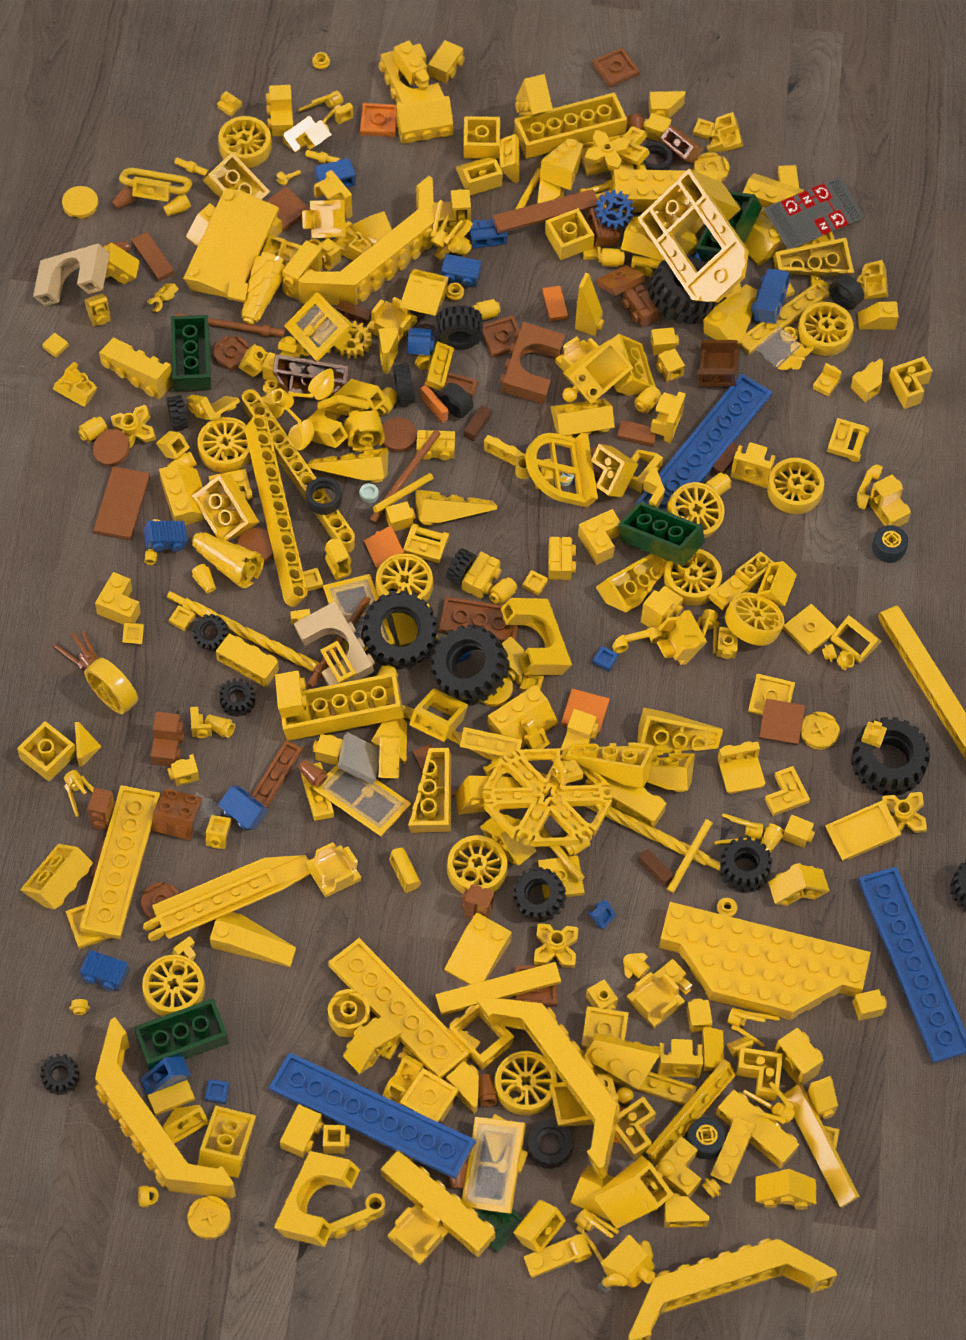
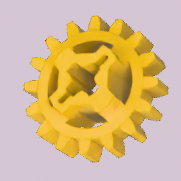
M354 321L352 328L347 331L352 337L342 349L339 350L335 345L332 346L335 347V352L340 351L341 357L346 354L347 359L351 355L355 359L357 354L364 356V351L368 352L369 346H371V333H369L368 327L363 328V323L356 325V321Z

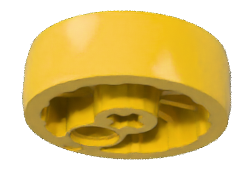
M249 116L233 118L226 122L219 132L218 147L220 154L225 159L233 152L247 168L259 166L270 155L272 149L271 133L266 124L257 118Z
M819 302L812 304L802 313L798 323V338L804 348H814L811 353L819 356H834L847 348L852 339L854 326L850 314L843 307L831 302Z
M221 417L208 422L201 429L197 440L198 454L207 468L218 473H227L241 470L251 461V455L245 433L246 424L235 418ZM227 456H233L234 458L228 460Z
M788 458L777 463L771 470L767 483V493L772 504L779 510L789 514H803L811 511L818 505L824 492V478L821 471L815 464L802 458ZM792 470L798 471V474H793ZM783 472H787L789 478ZM801 472H804V473H806L807 475H805V476L803 477V476L800 475V474H801ZM806 490H811V493L809 494V493H806L805 491H806Z
M692 482L682 485L671 495L667 503L666 512L697 524L701 523L705 529L703 531L704 538L706 539L713 535L721 526L724 518V504L719 494L713 488L703 483ZM678 511L683 512L685 517L679 516Z
M699 549L685 564L686 566L689 565L688 568H683L677 563L668 561L664 572L665 587L683 598V605L700 606L711 601L709 599L710 593L717 589L722 582L721 566L712 554ZM697 562L703 563V565L699 567L697 566ZM707 567H709V568L711 569V571H707V572H704V573H703V571H704Z
M412 554L393 555L380 565L376 573V591L378 596L383 594L386 596L389 594L388 590L396 589V593L407 591L409 595H412L413 590L419 594L417 598L420 600L424 599L427 602L433 591V574L429 565L418 556ZM418 586H422V587H426V588H425V590H422V589H420Z
M745 592L736 595L731 600L726 609L725 622L730 631L741 640L753 645L765 646L773 643L778 638L784 626V616L779 607L768 598L759 594Z
M98 658L84 671L85 678L96 695L116 713L124 714L138 702V695L130 681L107 659Z
M474 835L461 839L453 846L447 858L448 878L454 888L464 894L465 889L469 890L472 884L481 886L482 889H490L494 893L501 887L507 876L508 861L503 848L495 840L486 836ZM472 847H480L479 854H474ZM483 848L490 850L485 857L482 855ZM468 849L471 857L469 858L462 851ZM493 854H495L498 858L488 861ZM457 856H459L465 862L456 861L455 859ZM498 864L501 865L500 869L491 867ZM453 866L461 867L464 869L455 871V868ZM488 873L496 874V875H498V876H496L495 878H493V877H492L490 874H488ZM467 875L472 876L475 878V880L468 881L465 879V877ZM483 877H485L490 882L485 883Z
M167 955L154 961L145 972L142 982L144 999L150 1009L160 1016H165L201 1003L205 994L203 973L194 961L185 956ZM176 970L184 971V974L182 976L175 975L173 973ZM164 971L166 978L158 973ZM154 978H156V979H158V980H160V981H162V982H151V981L154 980ZM193 978L198 980L197 983H186ZM150 988H161L153 993H150ZM185 988L197 989V992L193 994ZM164 994L158 1003L154 1000V998ZM182 994L190 997L191 1000L185 1003ZM168 997L171 998V1006H163ZM179 998L182 1006L174 1007L175 999Z
M531 1051L516 1052L504 1059L496 1071L494 1080L495 1090L501 1105L509 1112L520 1116L536 1115L549 1107L553 1102L551 1091L538 1085L558 1083L556 1071L544 1056ZM518 1063L524 1064V1072L521 1071L517 1065ZM527 1063L534 1064L530 1072L527 1071ZM514 1067L518 1075L508 1069ZM537 1067L543 1069L540 1072L533 1074ZM505 1074L515 1080H502L501 1078ZM545 1074L549 1077V1079H538ZM522 1082H530L529 1086L527 1084L522 1086ZM503 1085H510L506 1091H503ZM512 1091H517L521 1096L513 1099L509 1094ZM535 1091L545 1095L546 1097L543 1100H540ZM529 1095H532L536 1104H528ZM525 1098V1105H521Z

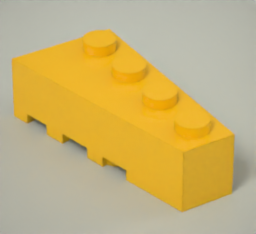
M847 238L778 251L773 255L775 270L788 271L789 275L839 276L846 274L852 276L854 274Z
M112 338L99 352L101 364L105 368L115 371L119 377L129 380L133 386L140 387L150 397L154 396L160 400L173 386L171 364L167 362L161 364L159 359L154 356L148 358L145 352L141 350L134 351L131 345L116 338Z
M429 748L412 816L408 824L411 833L451 832V753L449 748Z

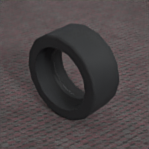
M649 142L642 146L648 148L650 154H659L665 158V162L658 165L650 164L644 160L641 164L645 165L646 170H670L672 152L667 145L660 142Z
M841 274L829 285V293L832 299L844 309L853 310L864 300V290L849 275Z
M449 382L438 393L439 400L447 407L448 412L457 418H464L474 407L469 394L461 386L453 382Z
M318 477L312 480L306 488L307 506L311 511L320 515H328L337 511L342 503L341 486L337 481L329 477ZM323 488L330 489L335 493V499L329 503H318L313 499V493Z

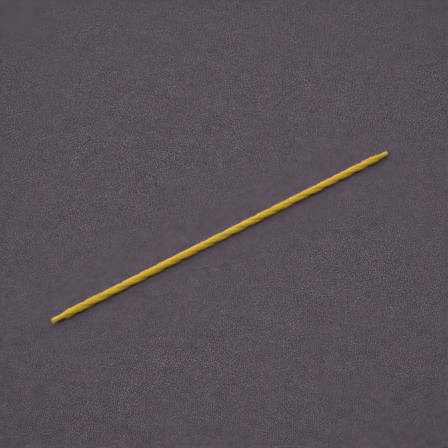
M171 591L167 594L168 599L182 605L183 608L201 617H204L205 614L220 616L228 624L230 632L252 641L275 654H279L281 657L305 667L311 672L317 664H320L303 654L296 653L291 648L277 641L270 640L257 631L244 627L224 615L217 614L212 609L198 602L191 601L188 598L185 599ZM402 705L404 718L411 720L414 709ZM454 730L447 739L460 745L462 733ZM470 749L487 759L495 761L501 758L503 760V756ZM540 773L542 777L545 779L547 775L544 773ZM584 806L596 813L599 811L596 806ZM610 807L606 814L607 818L633 829L637 833L659 842L679 854L685 856L690 848V845L678 841L674 837L656 828H652L630 815L623 814L616 808ZM698 849L693 860L720 871V862L710 858V855H706Z

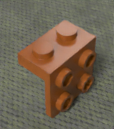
M165 789L153 812L152 831L191 840L194 820L202 804V797Z

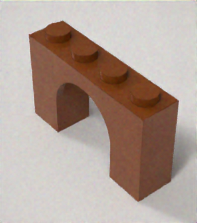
M523 322L521 329L517 328L514 338L517 341L512 343L509 353L512 354V357L506 360L504 368L507 369L506 374L502 373L499 384H502L501 392L544 405L551 380L528 373L522 367L520 359L529 353H539L557 358L560 354L565 335Z

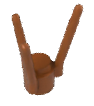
M82 632L89 651L85 649L76 634L71 633L82 651L79 655V661L57 644L54 645V648L74 662L80 670L84 668L86 670L91 663L98 659L85 632Z

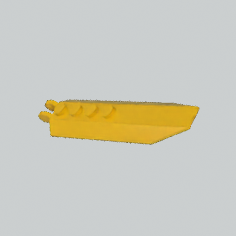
M306 855L262 858L152 905L156 917L145 922L143 928L149 931L155 929L160 924L161 928L149 933L148 938L151 941H156L164 935L169 939L282 891L310 875L305 866L306 861L309 860Z

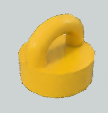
M140 1186L138 1188V1201L141 1208L149 1207V1205H153L158 1201L159 1194L156 1188ZM149 1192L153 1193L152 1200H149Z

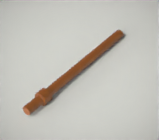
M176 313V316H190L186 314ZM208 318L209 326L261 333L262 336L268 337L270 335L285 336L284 329L271 328L270 325L257 326Z
M434 430L383 500L402 488L441 435L439 431ZM385 509L378 513L374 512L369 520L376 523L382 513H385Z
M364 596L348 622L351 621L353 626L370 603L371 599L368 596ZM338 635L334 642L338 641L341 646L345 639ZM333 648L334 652L337 653V648ZM328 651L327 655L330 658V660H332L333 657L331 653ZM324 658L312 671L313 675L307 682V687L313 689L318 680L323 678L322 671L326 670L328 666Z

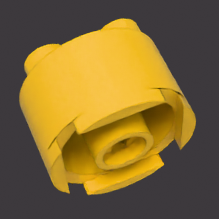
M376 410L352 411L349 413V417L344 422L349 447H353L354 451L363 452L364 450L373 449V446L377 444L378 446L383 444L385 434L381 418Z
M341 990L329 1002L328 1020L330 1027L336 1035L340 1037H354V1032L361 1025L366 1026L370 1022L369 1002L363 994L361 995L356 990Z

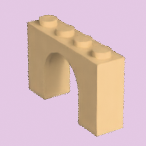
M98 243L41 260L33 297L44 307L59 303L65 279L78 268H80L77 280L79 287L87 294L103 290L110 253Z
M334 601L294 623L295 630L305 646L329 634L343 637L349 643V650L346 656L357 676H352L349 680L343 681V683L362 679L374 672L373 665L375 662L370 654L366 655L363 649L366 647L362 639H357L354 635L356 630L351 621L347 623L344 618L347 615L343 607H338ZM344 660L340 661L346 673H349L350 671ZM335 664L334 667L339 676H343L339 667ZM330 668L322 671L323 678L328 686L339 684Z

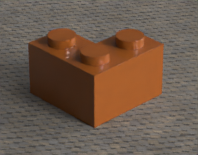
M156 712L153 724L152 765L171 767V764L181 759L182 749H179L180 743H184L185 731H183L184 722H181L180 714Z

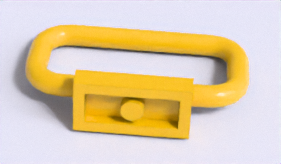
M137 168L124 169L119 176V181L122 184L133 187L132 196L166 202L169 201L170 193L185 194L192 187V181L187 177ZM135 175L134 179H129L127 176ZM171 182L184 184L183 187H175L170 185Z

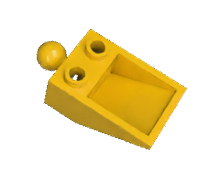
M413 269L408 279L400 308L436 316L445 298L449 277Z
M609 339L577 360L563 372L574 386L563 391V399L566 402H573L576 400L577 393L579 392L585 401L592 404L633 369V366L612 340Z
M612 1074L600 1075L606 1083L607 1092L612 1091L619 1102L627 1104L632 1101L634 1094L629 1087H621L616 1092ZM564 1082L549 1085L558 1126L594 1125Z
M641 1155L592 1197L614 1227L618 1229L657 1209L674 1195L661 1177L671 1176L675 1166L672 1161L665 1159L659 1162L656 1170Z

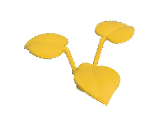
M331 368L327 369L312 379L308 387L311 394L293 393L292 391L287 393L283 389H275L266 396L261 397L275 419L279 418L284 410H286L298 422L288 433V438L298 451L303 450L311 442L314 436V425L309 419L301 422L289 409L294 404L293 396L313 398L315 396L319 401L326 399L334 388L333 370Z

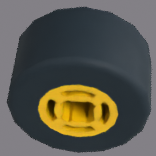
M886 525L879 528L875 533L872 544L873 553L884 562L892 563L901 560L905 555L909 542L907 534L903 529L894 525Z
M703 1117L691 1124L686 1141L698 1149L696 1157L711 1159L721 1152L726 1133L723 1126L717 1120Z

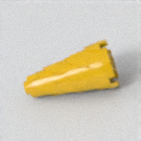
M256 252L253 258L251 277L241 312L243 322L253 325L261 320L267 305L283 280L282 270L286 267V265L282 264L283 259L266 252H262L261 256H259V252Z
M206 532L197 533L192 538L193 547L239 587L247 588L253 584L250 581L253 577L258 579L264 565V558L261 557L263 555L251 551L238 544L230 543L224 539H219Z

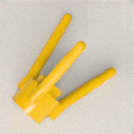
M334 91L329 95L312 100L311 104L299 108L298 111L301 112L325 102L329 108H334L322 120L323 123H326L335 113V109L341 107L340 104L343 103V97L340 92Z
M439 200L433 229L430 234L432 237L430 243L440 248H443L444 244L449 243L452 236L463 223V220H460L450 234L446 236L447 233L444 232V228L450 216L447 213L440 229H437L442 200Z
M706 609L703 611L702 617L698 618L697 624L699 627L700 625L703 627L702 634L704 636L707 630L713 628V654H716L719 626L717 621L718 613L714 610Z
M72 770L64 776V781L66 782L64 788L68 792L75 816L79 817L72 790H80L83 794H86L84 785L91 792H93L94 787L84 776H80L77 770Z
M722 814V817L746 826L745 835L751 837V840L761 839L763 833L762 823L750 822L738 817ZM733 839L714 841V844H730Z
M732 1008L728 1023L732 1024V1030L738 1031L745 1037L752 1039L754 1043L764 1047V1043L740 1028V1025L745 1026L747 1019L765 1023L766 1019L779 1021L780 1018Z
M770 1082L769 1085L784 1103L778 1102L773 1106L747 1090L743 1091L745 1095L771 1109L774 1114L761 1111L759 1112L760 1116L778 1121L782 1125L790 1122L794 1117L795 1111L792 1108L794 1104L787 1100L773 1082Z
M584 1209L574 1221L579 1225L576 1230L584 1234L588 1245L602 1263L603 1257L585 1230L590 1232L596 1227L610 1238H613V1234L608 1230L616 1234L619 1231Z

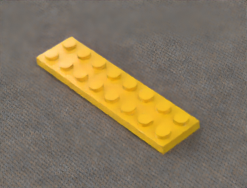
M120 786L81 921V932L121 939L151 832L153 812L159 802L160 793Z
M360 938L328 962V966L350 989L356 990L367 998L370 1010L378 1018L385 1014L402 1031L398 1039L435 1076L442 1079L470 1056V1051Z

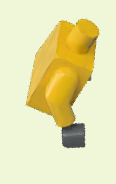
M628 1235L602 1261L601 1265L607 1277L603 1276V1281L597 1284V1287L606 1294L613 1286L627 1285L634 1288L642 1280L648 1284L651 1283L655 1278V1273L652 1271L654 1264L652 1262L653 1252L650 1243L644 1241V1239L637 1243Z

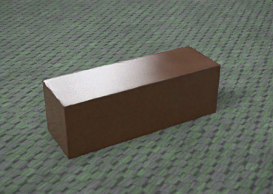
M340 300L336 310L344 317L358 323H363L366 326L369 324L372 310Z
M481 405L465 428L464 437L474 442L491 418L492 410Z
M732 442L712 466L711 472L715 475L718 473L725 474L733 464L734 456L739 446Z
M648 848L638 856V862L663 887L672 881L674 874Z

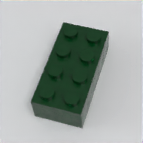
M729 191L740 207V210L728 222L743 244H745L762 210V206L755 194ZM706 226L695 249L702 261L709 262L722 248Z
M208 315L171 316L172 379L174 391L211 389Z
M641 501L618 524L621 542L682 566L705 543L702 525Z
M214 998L134 1027L136 1038L148 1070H151L165 1057H184V1060L229 1044L228 1034Z

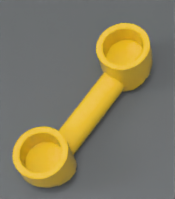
M876 464L867 471L857 493L858 508L866 509L870 496L865 493L872 479L878 481L883 466Z
M652 627L636 633L621 635L615 640L612 648L614 652L622 653L629 648L628 642L649 637L652 644H657L659 640H665L666 637L664 632H660L658 628Z

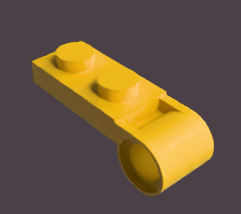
M487 435L484 440V451L516 466V476L520 479H528L530 477L528 469L522 468V466L527 467L526 454L522 453L515 446L503 443L499 438Z
M320 762L314 763V765L323 769ZM301 773L314 821L334 817L331 801L313 790L315 786H312Z
M378 1193L369 1195L366 1199V1209L331 1223L330 1225L333 1227L329 1239L334 1237L335 1239H340L346 1236L347 1232L354 1229L355 1231L364 1229L370 1221L380 1218L385 1212L383 1196ZM378 1202L381 1207L374 1210L370 1208V1204Z
M579 1234L544 1248L540 1254L534 1252L524 1256L531 1277L535 1278L571 1262L586 1260L592 1254L584 1234Z

